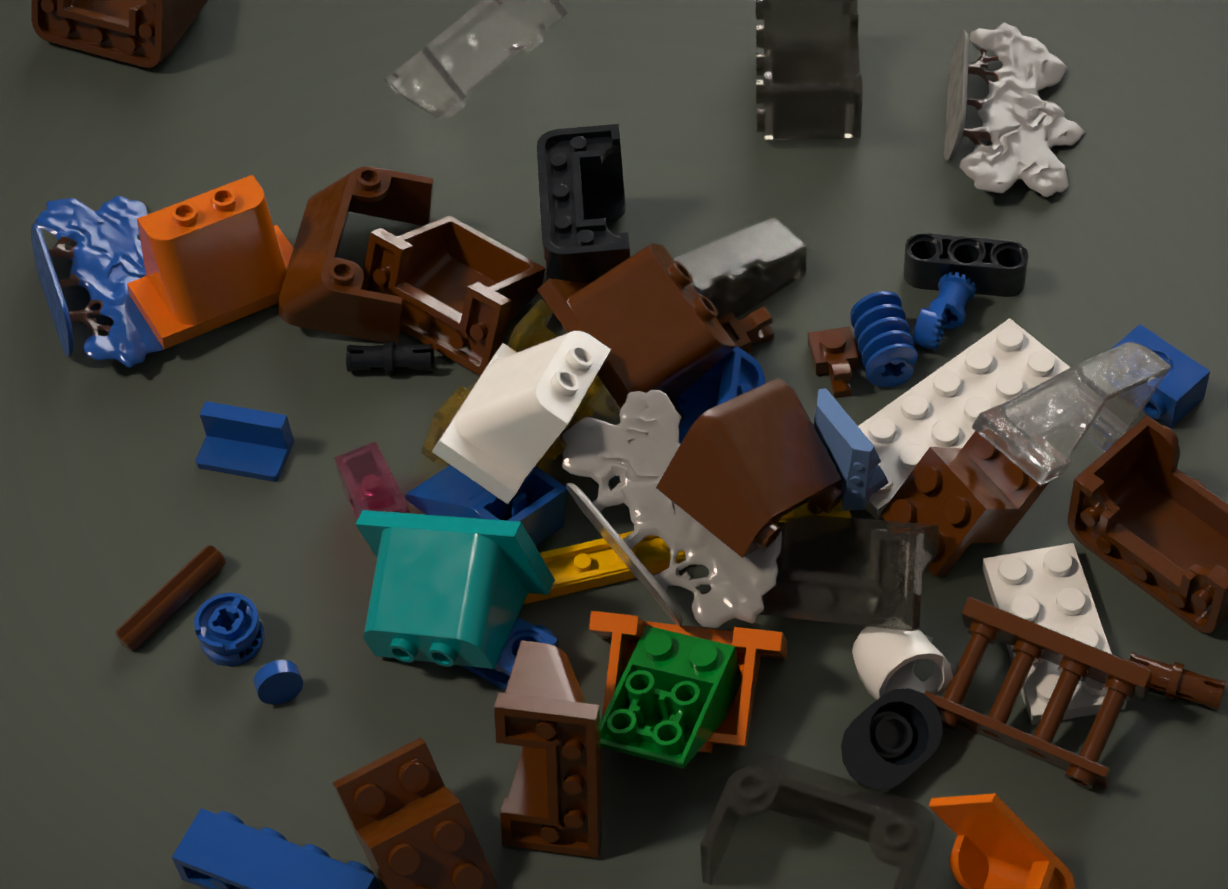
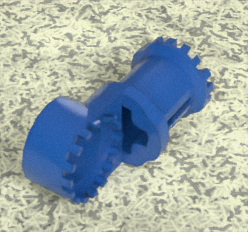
M949 272L948 275L941 276L938 284L940 292L937 299L930 303L928 309L922 308L918 316L913 334L914 345L937 351V346H940L939 341H942L941 336L944 334V328L954 329L963 325L966 317L965 306L967 301L973 299L977 290L974 282L970 283L971 280L969 278L965 279L966 275L963 274L960 277L958 272L955 275Z

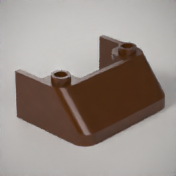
M364 166L355 169L312 195L305 208L279 295V314L281 318L293 326L385 343V341H395V345H399L403 297L362 290L364 273L361 267L353 261L336 257L349 212L421 226L430 224L434 178Z

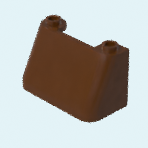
M31 0V20L36 34L47 42L144 68H151L165 61L208 0Z
M780 378L774 379L704 412L687 432L656 486L660 492L742 558L758 548L765 551L773 544L781 532V528L777 524L782 516L809 502L807 509L814 515H818L823 511L828 514L836 508L845 494L840 489L843 479L792 387Z

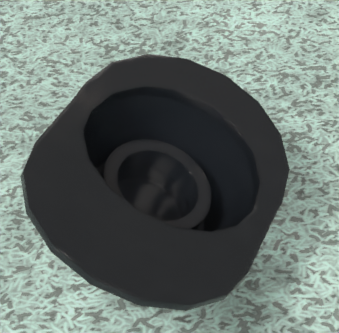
M910 688L894 689L873 702L851 722L844 732L841 744L842 760L849 775L861 786L874 791L890 790L906 780L922 764L930 759L940 745L943 735L942 717L935 703L924 693Z

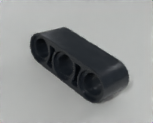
M918 233L911 236L905 244L903 274L905 281L914 288L939 291L938 284L941 276L948 275L949 272L955 275L958 272L960 277L964 274L966 275L965 279L969 278L971 280L970 283H975L977 289L975 294L1012 297L1019 294L1025 287L1029 255L1027 249L1022 244L1010 240Z

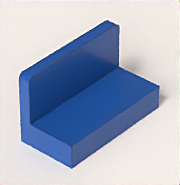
M205 401L199 415L206 437L195 460L197 467L272 482L278 481L294 444L287 415Z

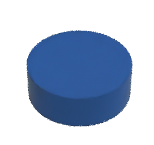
M276 660L264 665L255 674L253 680L259 699L270 705L282 704L292 700L303 688V679L298 666L288 660Z

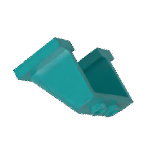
M362 510L355 523L377 557L363 635L364 641L375 656L396 658L402 662H413L414 660L435 662L445 667L462 665L494 669L527 594L549 595L555 581L525 527L519 521Z

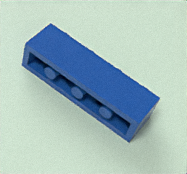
M201 808L171 857L183 881L204 889H379L376 876L364 864L356 861H349L347 864L331 858L326 851L315 845L305 844L304 847L288 842L282 834L271 828L263 827L261 830L249 827L237 816L226 811H220L216 814Z

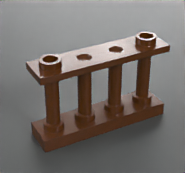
M969 596L961 614L964 626L969 628L968 633L971 635V638L955 670L953 679L943 698L928 691L924 693L935 703L942 717V726L955 730L957 725H960L1066 771L1065 777L1080 786L1093 788L1095 783L1106 788L1110 780L1109 768L1098 764V761L1125 700H1131L1132 696L1145 700L1152 683V670ZM998 640L1013 646L1012 651L1016 655L987 717L961 706L988 645L995 644V641ZM1042 658L1059 665L1058 671L1061 674L1032 736L1008 726L1006 723L1033 663H1039ZM1086 677L1105 684L1103 689L1107 693L1082 750L1077 755L1053 745L1052 741L1079 681H1085Z

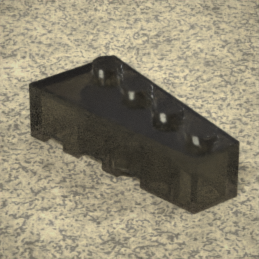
M771 218L673 258V260L683 264L693 277L691 284L699 295L709 299L717 309L718 315L716 319L731 312L738 318L806 274V245L777 219Z

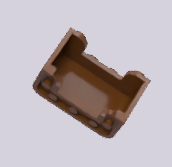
M1146 415L1074 479L1068 513V526L1076 540L1184 622L1199 632L1212 633L1228 618V504L1207 490L1202 482L1195 478H1190L1177 468L1180 458L1178 437L1169 427L1160 425Z

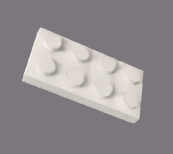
M1074 543L983 558L982 569L994 607L1112 654ZM1006 644L1011 662H1013L1016 655L1012 651L1014 647ZM1042 658L1039 663H1033L1021 690L1031 726L1039 724L1061 674L1058 671L1059 665ZM1086 677L1085 681H1079L1062 720L1097 714L1107 693L1103 689L1105 684ZM1125 700L1121 710L1125 709L1127 700Z

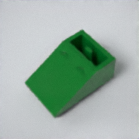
M645 626L600 721V747L685 768L725 720L742 682L735 646Z

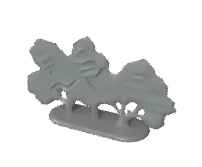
M650 390L647 393L641 391L630 392L620 410L619 424L613 425L599 419L585 417L562 434V440L566 443L562 453V468L570 474L591 477L599 483L598 498L593 502L573 483L566 484L569 493L586 517L669 618L681 627L683 618L666 593L668 586L675 585L693 592L692 610L694 618L702 627L718 628L733 618L754 623L757 615L764 608L762 596L776 586V577L779 571L776 559L781 552L782 531L768 549L763 551L758 548L742 558L656 488L680 446L678 426L681 416L676 411L667 394L660 390ZM614 476H619L621 482L610 490L608 486L609 480ZM622 503L627 505L631 521L634 524V531L622 539L600 513L605 507ZM648 535H657L662 538L670 549L671 559L669 568L655 575H651L631 550ZM684 550L686 560L677 564L676 556L679 551ZM689 565H704L708 568L709 575L703 578L690 579L691 576L688 572L681 576L679 575V570ZM700 585H710L711 590L706 594H702L696 588Z

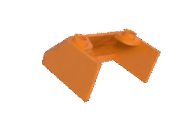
M995 793L931 798L928 807L957 834L950 854L949 865L954 878L964 889H1075L1074 879L1068 867Z

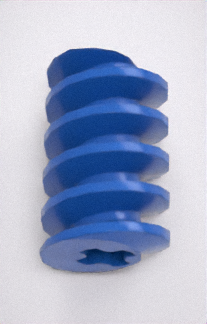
M891 291L869 294L854 304L850 313V321L854 328L855 338L858 341V349L862 354V363L865 366L866 377L871 384L878 387H893L908 382L913 375V365L918 358V353L913 346L914 340L909 333V324L905 320L906 314L902 309L901 298L898 294Z

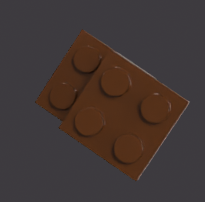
M987 414L963 448L929 447L880 515L934 577H945L971 543H1003L1055 475L999 415Z
M421 737L332 783L370 867L387 889H495L498 887L461 801L444 785L426 742Z

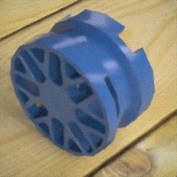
M238 593L218 594L205 601L197 610L194 619L195 632L201 642L202 651L210 661L217 665L229 667L241 665L254 658L261 650L265 639L264 628L259 619L258 610L251 599ZM253 642L258 644L256 647L251 646ZM240 652H242V654H243V658H241V659H240V656H239V653H240Z

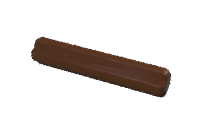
M212 545L202 549L116 630L115 634L118 641L131 651L140 646L225 565L222 553Z

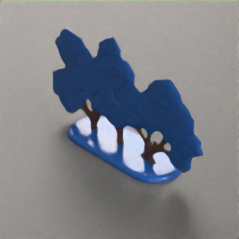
M115 196L110 201L103 203L98 211H94L75 198L48 201L46 203L47 209L41 212L35 220L37 224H31V242L38 276L66 357H70L74 351L71 324L74 321L84 324L93 331L91 336L86 339L83 348L86 355L93 359H117L127 367H132L135 364L142 363L145 360L146 353L163 351L162 345L131 299L127 283L146 276L141 241L138 240L140 235L137 218L148 215L144 203L137 200H129L123 196ZM41 228L54 234L58 239V242L52 249L47 248ZM77 241V246L65 248L66 242ZM51 257L72 260L71 275L68 279L58 280ZM75 285L85 287L90 295L88 305L83 310L68 311L61 288ZM94 304H101L100 310H90ZM101 314L112 318L114 323L112 326L96 324V318L89 319L88 316ZM97 330L108 331L109 335L99 336Z

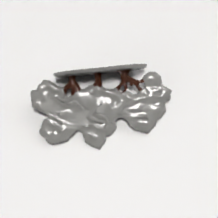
M1005 22L995 30L978 28L971 32L970 41L982 55L976 62L968 64L969 34L963 29L957 38L948 74L944 145L945 160L949 161L955 157L962 136H967L975 144V149L973 153L961 160L959 167L968 177L974 180V186L977 189L1004 193L1016 180L1022 179L1030 189L1037 191L1045 197L1051 196L1055 192L1067 190L1069 183L1066 165L1058 160L1050 148L1054 145L1072 146L1086 132L1074 121L1067 120L1065 112L1056 103L1043 101L1039 97L1038 91L1058 84L1067 73L1068 67L1057 56L1050 54L1047 47L1040 43L1037 38L1023 36L1017 27ZM993 51L996 55L988 57L986 52ZM999 60L1003 63L1002 68L996 71H984L982 68H988L987 62ZM968 74L979 75L985 80L989 86L987 98L980 100L967 97ZM986 75H993L997 82L988 80ZM967 105L974 106L978 110V114L983 121L981 127L964 128ZM980 138L992 141L993 145L987 146L982 144Z

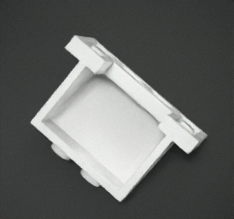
M582 331L569 332L518 353L502 343L432 452L508 504L517 493L524 479L570 422L611 349Z

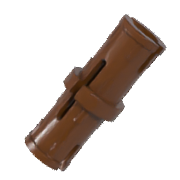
M1131 652L1130 660L1128 661L1152 670L1150 689L1164 693V698L1172 701L1176 697L1218 711L1226 681L1184 669L1185 664L1175 662L1174 665Z

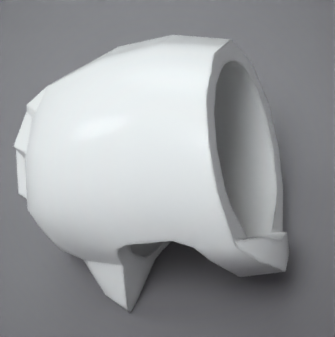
M890 617L871 623L860 632L852 647V654L859 678L868 693L876 700L894 689L910 688L921 693L928 691L939 695L947 689L953 679L951 665L945 656L932 644L933 638L924 635L920 630L898 617ZM918 659H930L936 662L933 676L925 682L920 681L914 673V667Z

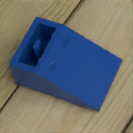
M449 465L407 492L405 499L426 515L522 522L534 545L537 546L563 528L568 489L535 466L524 479L515 496L506 504L462 472Z

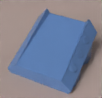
M826 388L819 389L813 426L843 479L840 489L845 494L842 498L841 511L864 510L870 496L888 484L886 475L878 465L881 460L874 445Z

